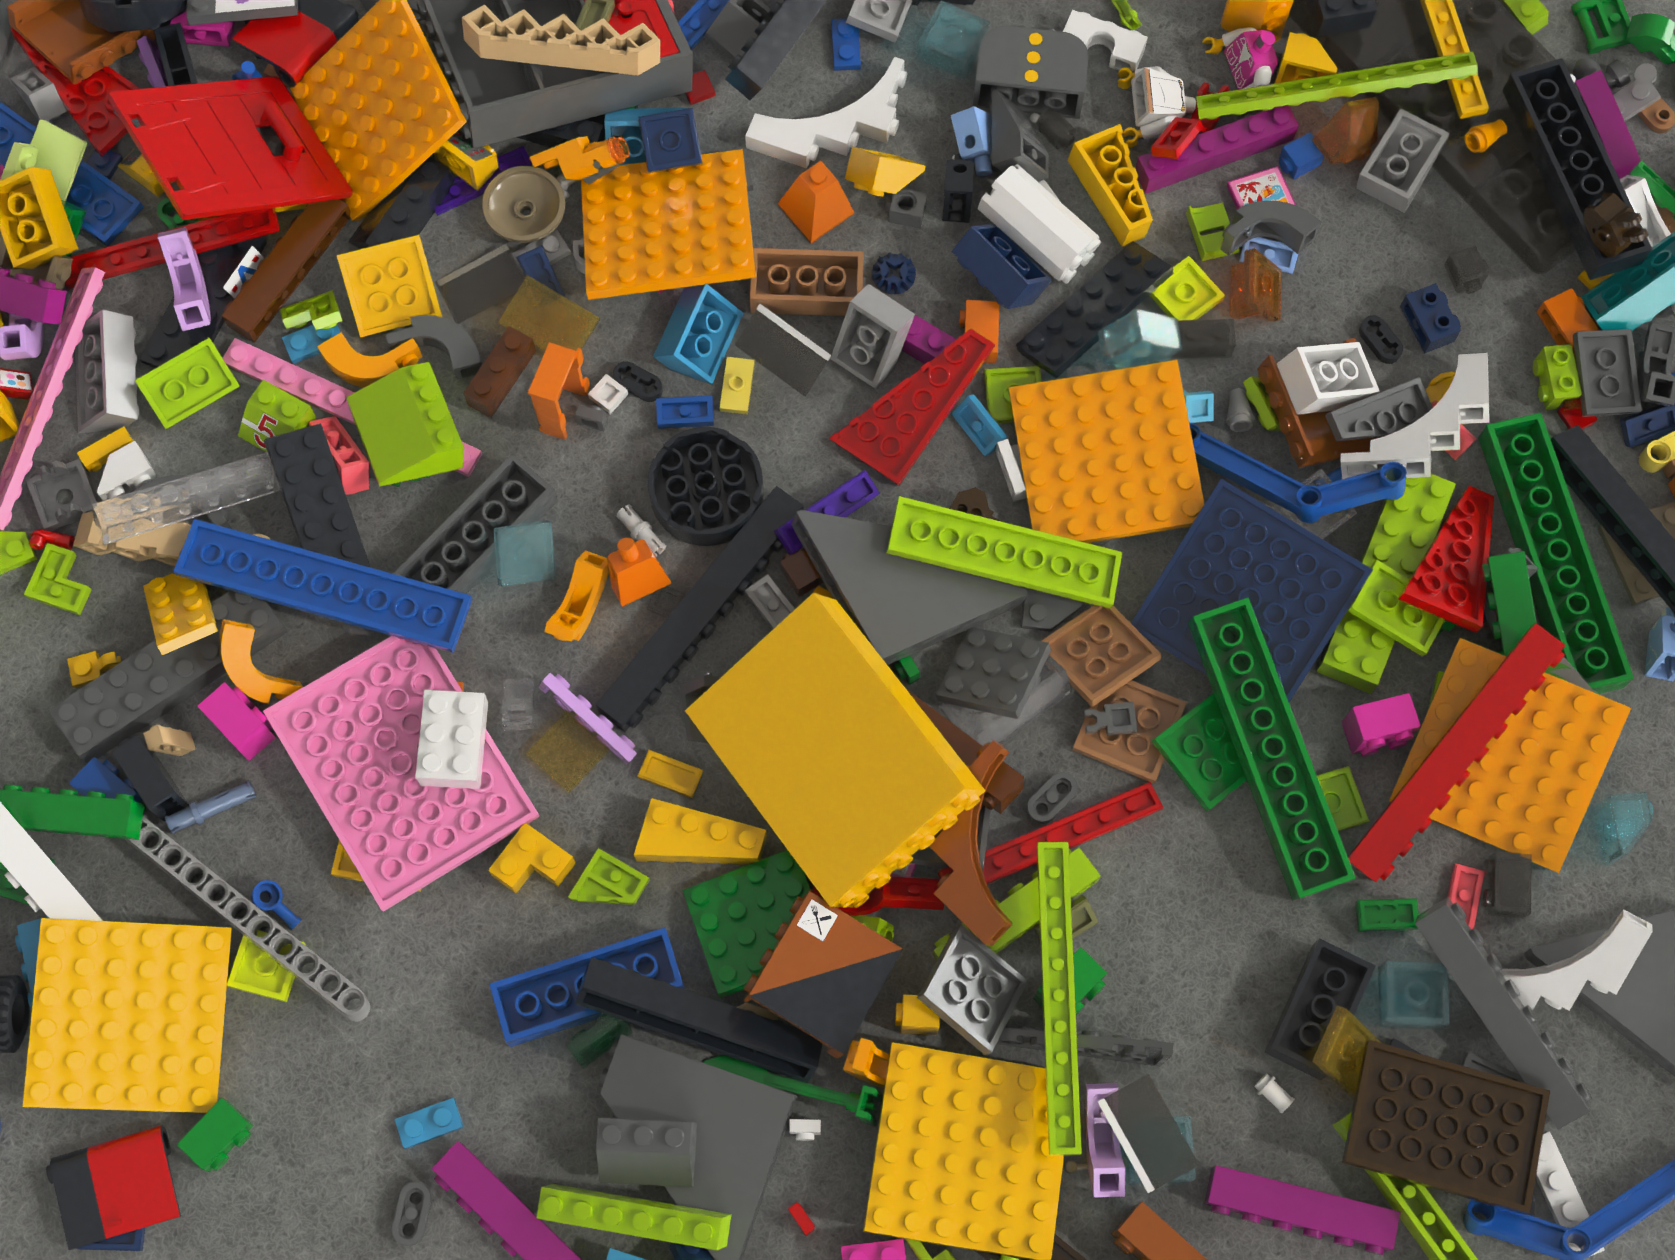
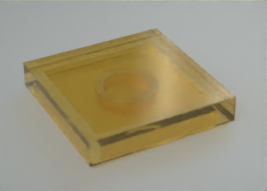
M565 711L529 749L526 756L570 793L608 753L609 748Z

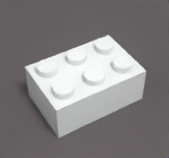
M1360 342L1297 347L1277 363L1296 414L1334 411L1380 393Z
M424 690L415 776L420 786L480 789L488 701L485 693Z

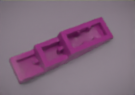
M1599 70L1576 80L1575 86L1619 179L1626 175H1630L1631 170L1641 160L1602 70Z

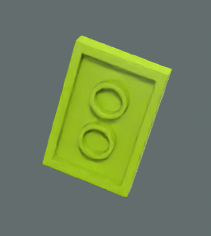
M210 337L135 380L165 429L240 387Z
M1376 560L1370 567L1373 569L1372 573L1348 611L1423 657L1428 653L1445 619L1399 600V596L1410 579Z

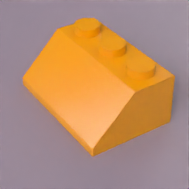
M1227 0L1220 22L1221 27L1229 32L1247 27L1270 31L1274 34V43L1281 39L1294 0Z

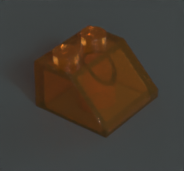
M1376 97L1346 102L1312 139L1331 165L1342 162L1346 164L1352 160L1361 161L1371 153L1372 150L1370 148L1378 138L1379 101Z

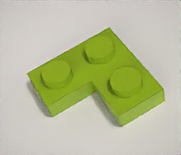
M333 290L280 309L286 329L303 327L311 320L315 330L321 328L330 329L336 326L338 322L343 321Z
M47 543L24 596L80 616L92 589L89 586L67 579L77 557L76 553Z

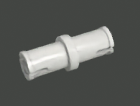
M631 505L625 506L627 511L621 508L616 517L631 532V538L634 541L645 540L657 557L656 551L660 555L665 550L666 545L651 530L652 526L650 523L643 521Z

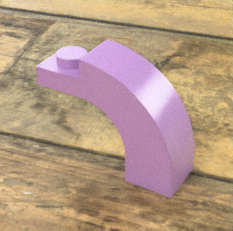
M183 227L158 233V239L173 284L174 308L182 331L210 325L211 316L206 285L196 250L193 249L187 228Z
M9 313V326L0 327V357L3 360L34 358L40 355L44 342V323Z
M1117 1083L1086 1084V1150L1093 1197H1125V1166L1121 1155L1120 1142L1098 1104V1101L1104 1098L1118 1122Z

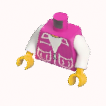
M1253 27L1239 28L1223 34L1221 39L1206 37L1202 41L1204 44L1213 43L1212 48L1205 51V53L1219 54L1223 46L1226 47L1224 53L1238 90L1270 85L1271 76L1278 64V58L1273 47L1275 36L1272 32L1256 30Z

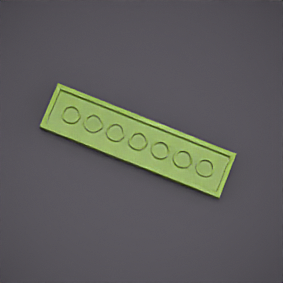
M901 496L897 499L886 551L888 554L1110 609L1114 605L1122 558L1121 551Z

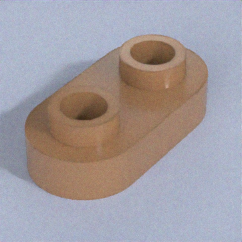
M1662 98L1637 114L1656 133H1666L1675 124V113Z

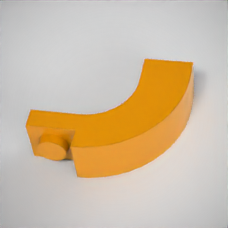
M342 332L317 346L326 364L339 378L347 383L363 388L401 367L417 364L419 359L422 358L420 349L413 338L380 356H365L356 352L349 345Z
M586 550L578 557L565 598L559 609L547 621L544 632L553 635L554 638L561 641L572 642L573 640L579 641L592 619L607 581L609 569L606 557Z
M226 619L222 620L219 634L220 657L230 679L243 693L257 701L269 704L271 693H275L274 697L283 700L303 688L300 681L266 675L252 664L250 650L255 632L253 625Z
M863 1038L860 1039V1042L852 1040L843 1070L862 1081L884 1089L889 1054L878 1049L873 1041Z

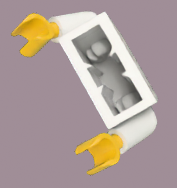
M1125 67L1119 70L1118 77L1126 78L1117 81L1118 87L1128 89L1132 86L1135 124L1140 127V130L1132 127L1124 130L1123 137L1129 135L1134 137V139L1125 142L1128 147L1136 146L1139 138L1148 139L1163 133L1175 117L1182 118L1185 113L1191 114L1194 112L1196 99L1184 95L1183 81L1171 76L1161 67H1144L1136 69L1135 72Z

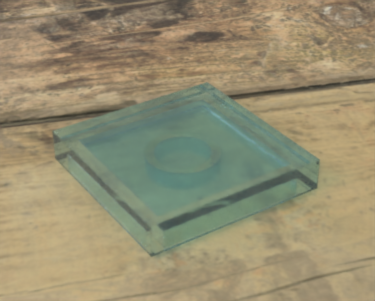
M550 521L494 528L499 586L503 587L555 578L552 524Z

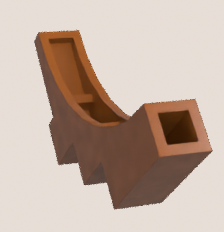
M993 740L991 743L984 744L977 752L978 758L971 765L966 766L982 787L987 790L995 771L1010 752L1002 744ZM984 792L979 796L980 802L972 809L967 811L964 809L957 815L958 821L947 830L941 829L934 836L936 839L929 847L953 870L952 874L947 873L939 880L937 884L939 888L934 894L985 945L993 946L1013 923L997 905L986 884L979 861L977 833Z

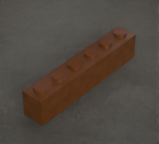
M337 199L306 204L303 212L292 220L289 230L285 235L277 239L268 257L259 262L254 275L250 280L248 279L242 284L240 293L225 306L222 317L229 328L252 342H256L349 221L351 211L347 203Z
M907 690L964 764L971 765L978 758L977 752L982 745ZM1003 761L988 785L982 805L989 810L994 809L1001 814L1023 790L1024 776Z

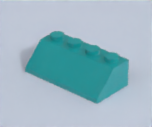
M1675 232L1654 245L1642 265L1614 273L1581 296L1584 304L1602 330L1632 329L1633 331L1641 324L1651 321L1657 313L1666 307L1675 304Z

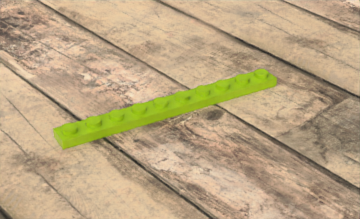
M1474 52L1196 96L1199 119L1206 118L1211 120L1229 114L1242 115L1248 111H1268L1274 107L1285 105L1298 106L1304 102H1324L1330 98L1341 96L1354 97L1360 93H1380L1385 89L1397 87L1410 88L1416 84H1436L1442 80L1453 78L1466 79L1469 76L1478 75V67Z
M1038 842L1037 867L1049 1155H1081L1068 842Z

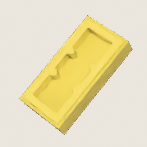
M727 357L720 412L748 415L755 360Z

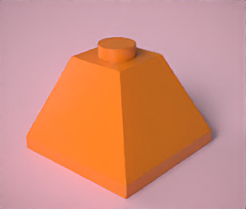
M821 160L800 174L778 202V206L811 244L854 214V210L839 181Z

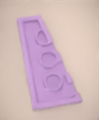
M549 673L538 688L545 694L548 690L552 691L555 694L553 698L563 710L569 713L574 711L576 713L575 719L579 724L591 733L595 731L598 734L596 738L625 764H628L637 754L633 750L635 747L633 742L622 734L619 737L612 731L613 724L602 714L597 717L590 710L592 705L586 698L580 694L576 697L568 690L570 684L562 676L557 674L554 677Z

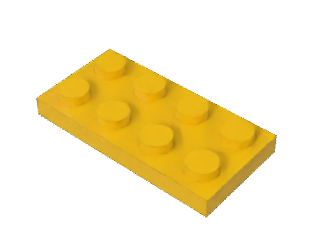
M172 573L165 577L155 578L148 584L143 585L156 644L162 655L218 632L205 583L176 576L175 573Z

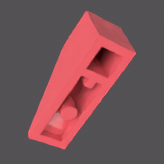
M332 416L309 421V426L321 423L345 494H355L369 490V461L337 417Z

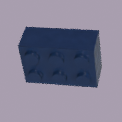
M994 223L971 226L951 251L958 258V263L963 268L970 270L976 276V281L982 287L989 289L995 295L996 302L1007 309L1031 305L1052 281Z

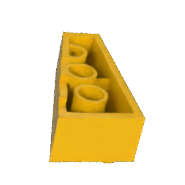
M1118 124L1075 142L1067 161L1123 247L1132 241L1135 242L1144 238L1153 219L1143 189L1139 187L1137 181L1138 174L1136 168L1132 166L1128 145L1125 144L1122 137L1123 130L1121 124Z
M651 798L634 856L636 862L660 861L670 863L692 862L749 865L761 860L767 839V831L755 826Z

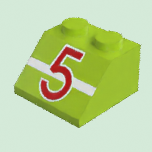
M263 379L246 404L238 437L268 453L264 443L266 438L309 427V421H314L317 417L310 405Z

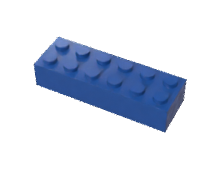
M666 927L490 983L505 1042L510 1047L609 1016L575 1004L584 972L591 957L685 989Z

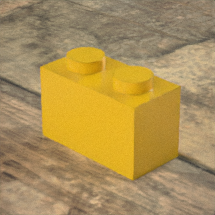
M903 995L902 1003H896L895 1026H901L900 1034L937 1035L940 1017L917 998L918 995Z

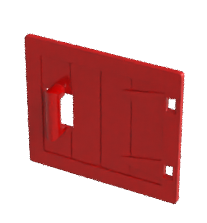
M278 76L109 93L108 100L182 220L350 198L353 190ZM131 119H137L141 126L135 127ZM256 127H273L285 146L283 155L274 156ZM170 182H176L180 190L174 191Z

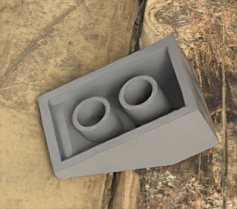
M1400 109L1359 174L1356 189L1405 213L1450 133Z

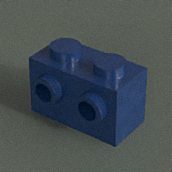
M1436 283L1405 295L1400 308L1424 354L1455 342L1461 331L1460 321L1456 315L1452 314L1448 307V299L1445 293L1439 290Z

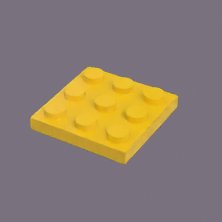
M419 234L337 255L360 337L412 325L410 317L434 315L442 317Z

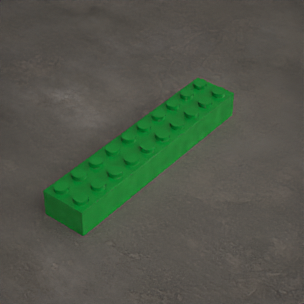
M1537 413L1487 424L1478 439L1515 548L1525 551L1526 556L1539 568L1529 578L1532 598L1543 629L1565 644V647L1561 650L1565 654L1564 657L1598 694L1624 688L1634 677L1542 414Z
M1249 597L1193 616L1187 622L1292 901L1356 879Z

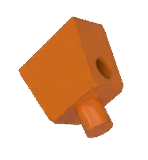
M623 538L617 544L618 550L607 557L611 587L622 607L672 584L661 563L645 540L641 539L634 542L632 538Z

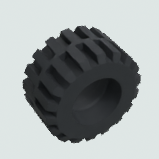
M0 975V1053H15L20 1048L27 1031L29 1020L28 992L24 980L19 975Z

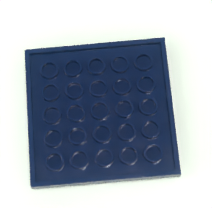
M1221 478L1131 624L1145 638L1207 675L1187 622L1195 615L1249 597L1288 702H1290L1373 569Z

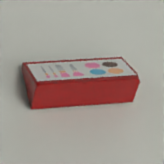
M0 368L1 392L6 397L29 399L33 393L30 372Z

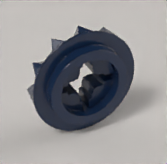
M889 252L886 256H879L877 262L873 265V282L878 289L885 293L901 294L910 289L914 284L916 268L912 264L911 258L907 259L902 253L892 254ZM889 268L893 270L900 268V278L896 275L888 276Z

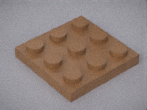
M1093 605L1042 640L1049 643L1051 648L1047 661L1091 707L1161 660V653L1114 606L1110 609Z
M1131 680L1095 706H1090L1089 709L1104 712V704L1134 702L1137 732L1107 736L1106 728L1096 733L1086 734V726H1093L1096 724V721L1092 717L1085 718L1072 751L1154 784L1165 758L1151 741L1181 718L1187 702Z

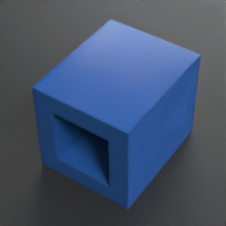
M1311 132L1283 146L1279 156V165L1282 171L1286 174L1289 173L1294 180L1320 166L1325 152Z

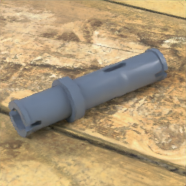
M250 780L199 803L195 801L189 803L190 807L165 816V820L171 833L174 834L195 823L201 825L205 823V819L252 798H257Z

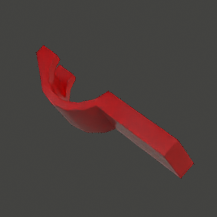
M1204 82L1198 89L1197 96L1215 93L1208 92L1209 83ZM1223 85L1217 93L1229 91V85ZM1196 101V107L1190 119L1175 117L1151 146L1152 156L1178 159L1199 132L1205 133L1215 128L1220 116L1211 120L1206 118L1199 119Z
M891 877L890 881L878 889L875 887L867 894L869 899L857 908H854V906L836 908L849 916H859L876 912L882 907L944 910V903L934 894L939 888L937 884L940 879ZM813 885V891H809L824 900L819 891Z

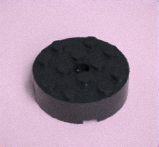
M79 0L84 17L90 23L99 28L106 29L110 33H115L119 31L157 29L162 23L179 16L187 5V0Z
M697 427L676 434L663 444V448L658 452L655 459L653 458L649 468L648 491L653 512L662 527L672 536L683 542L699 546H713L731 541L763 502L762 469L755 452L745 441L720 428ZM704 483L712 484L707 490L700 487Z

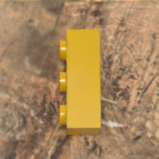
M123 426L77 452L89 472H96L102 468L103 464L107 463L111 453L134 440Z

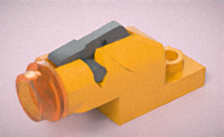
M588 136L572 139L530 156L533 167L544 166L545 170L560 165L566 179H583L586 183L591 184L619 167V164L624 163L625 159L629 158L630 151L622 137L616 138L613 136L604 141L590 143Z

